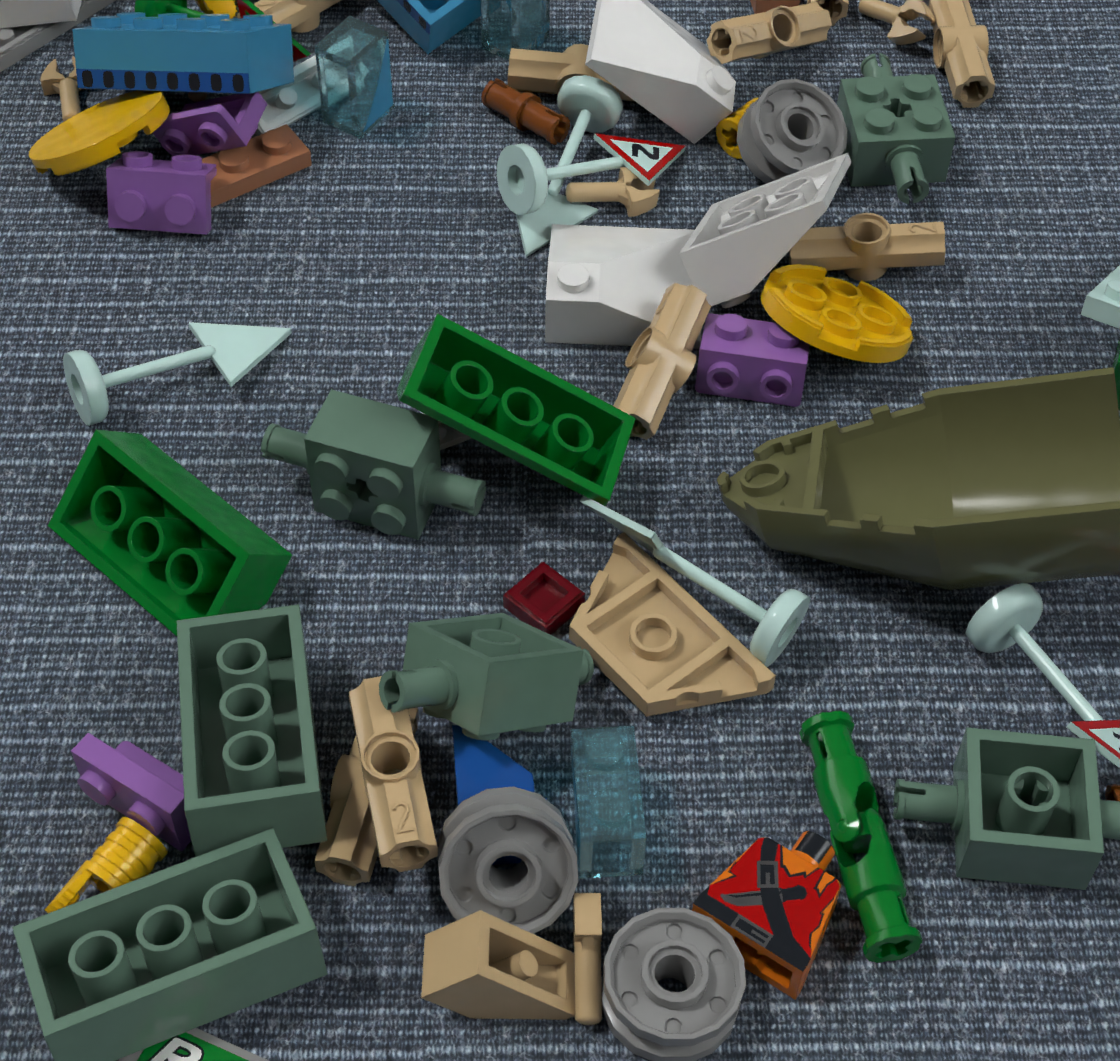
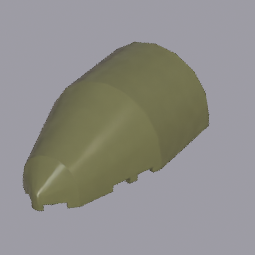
M1114 367L939 388L922 393V404L890 413L887 404L870 409L872 419L839 428L836 420L768 440L753 450L755 458L753 462L730 478L729 474L724 471L717 478L722 501L726 507L768 547L774 550L948 590L1120 575V416Z

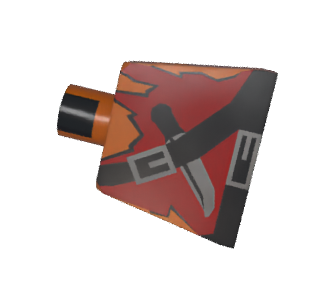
M811 831L803 832L791 850L768 837L758 838L693 903L692 911L711 917L732 935L744 958L745 969L796 1000L803 988L832 918L841 889V884L837 878L824 871L835 856V850L824 837Z

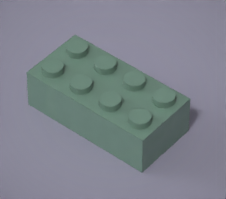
M299 604L177 620L184 810L195 857L274 828L282 848L327 841L308 660Z
M274 828L12 927L43 1036L54 1061H115L328 975L317 928Z

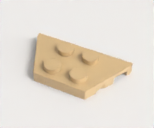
M623 532L617 536L613 543V553L604 570L598 571L590 586L588 600L580 605L569 625V639L576 646L589 651L593 663L646 717L767 694L774 688L775 674L626 533Z

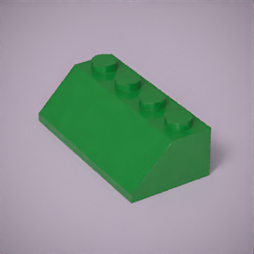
M438 313L413 351L396 390L399 401L604 506L610 501L636 419Z
M95 430L48 524V527L176 636L177 620L259 610L268 602L292 557L289 551L145 436L137 433Z

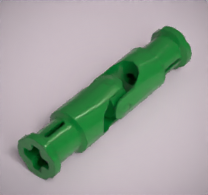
M843 711L816 714L802 723L799 735L802 743L810 747L816 767L812 773V779L820 806L830 823V837L850 907L854 911L859 912L866 940L862 947L864 956L867 960L876 963L900 960L919 950L922 937L917 928L911 927L903 902V898L906 896V886L886 826L879 815L875 788L867 763L862 757L857 755L851 736L854 729L853 719L847 712ZM865 853L864 858L856 863L853 854Z

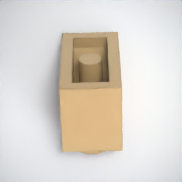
M479 910L425 935L421 998L475 1019L566 1020L575 1016L574 952Z

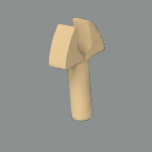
M861 0L859 3V12L861 14L892 24L887 37L896 45L911 44L926 38L917 28L907 24L908 20L923 17L925 20L935 22L930 8L923 0H906L904 5L900 7L880 0Z
M74 56L72 57L74 70L69 73V77L65 78L63 74L59 73L57 61L54 59L45 68L40 79L44 96L60 94L63 122L81 112L79 91L88 90L78 88Z
M620 167L617 182H571L567 184L565 194L569 202H620L625 205L628 217H634L656 207L660 189H654L655 180L647 186L628 168Z
M574 893L575 1020L583 1025H595L602 1020L601 893Z

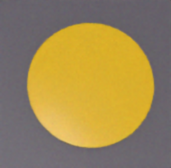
M136 90L113 97L72 116L47 132L31 147L29 157L37 172H41V174L47 172L49 168L57 176L86 169L121 153L119 148L133 141L141 129H143L146 135L152 134L165 122L169 115L170 107L162 91Z
M786 265L770 273L761 293L762 305L768 315L778 325L798 339L825 352L861 362H894L907 354L913 341L910 329L913 321L907 311L897 301L878 288L862 280L859 282L858 287H856L852 283L839 278L825 277L827 273L826 268L813 265Z

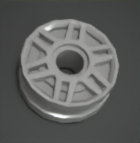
M799 79L779 80L767 87L759 95L758 99L746 109L738 123L737 144L741 157L753 175L766 184L838 157L846 149L847 127L842 111L826 92L815 84Z
M517 787L486 789L463 800L444 822L437 842L440 891L443 900L455 919L459 920L482 910L534 934L552 925L570 906L578 884L577 854L573 846L571 831L560 810L543 796ZM512 855L522 859L517 866L511 869L502 870L492 865L496 859L503 856Z
M656 908L631 918L613 936L604 958L602 1013L613 1036L633 1054L651 1061H696L712 1054L731 1035L746 988L744 958L732 935L711 917L686 908ZM664 978H674L681 981L687 987V990L670 992L663 989L657 981Z

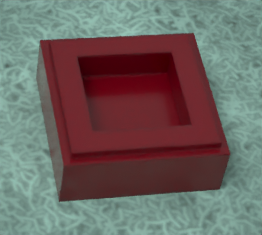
M545 562L540 563L503 595V607L522 622L550 635L577 612L580 605L585 602V593Z

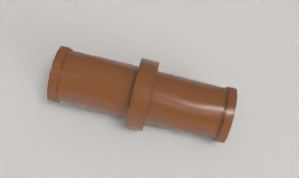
M498 78L495 79V82L489 81L482 92L481 99L484 106L492 108L509 118L511 125L521 131L529 129L553 145H557V142L561 143L570 130V120L568 117L542 105V101L538 96L530 92L521 93Z

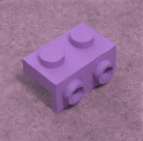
M259 92L251 94L238 93L185 104L181 112L169 114L165 122L153 132V135L172 157L176 155H200L247 146L251 136L256 132L258 122L267 106V102Z
M144 151L123 153L122 158L117 159L106 168L109 227L207 235L212 230L211 180L217 175L216 164L202 163V158L196 155H176L171 158V161L153 160V154Z
M708 313L699 350L695 390L698 393L797 407L801 404L810 344L793 336L776 322L746 319L736 314L718 315Z
M87 733L71 750L80 775L77 782L86 795L100 805L106 806L108 804L126 817L141 824L153 835L158 836L182 852L191 842V836L184 810L182 774L129 741L121 742L114 749L90 733Z

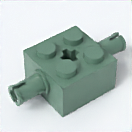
M882 53L879 54L881 67H879L876 55L871 54L862 61L860 66L864 77L841 79L837 106L842 111L847 127V143L843 154L848 153L851 159V164L847 170L851 187L896 185L899 200L909 204L907 189H910L913 203H917L928 195V183L946 181L956 137L935 74L893 76L888 56Z
M331 389L307 434L272 423L266 429L262 439L261 452H263V458L274 459L306 468L310 477L314 511L324 513L335 520H349L374 527L385 534H399L419 540L436 504L463 511L476 517L484 501L486 481L475 480L441 470L438 420L426 414Z
M505 613L412 622L408 626L403 670H389L383 674L379 683V695L383 706L387 710L391 709L393 713L405 709L423 707L425 714L447 719L462 727V733L467 737L477 740H495L503 732L515 730L533 733L543 732L546 730L547 725L573 721L578 686L584 685L591 680L594 672V663L587 649H581L580 646L567 643Z
M966 727L953 765V785L905 781V779L898 778L896 780L893 806H897V808L893 810L894 819L950 823L951 829L955 830L956 877L1086 890L1104 854L1103 838L1120 840V801L1101 800L1099 796L1095 739Z

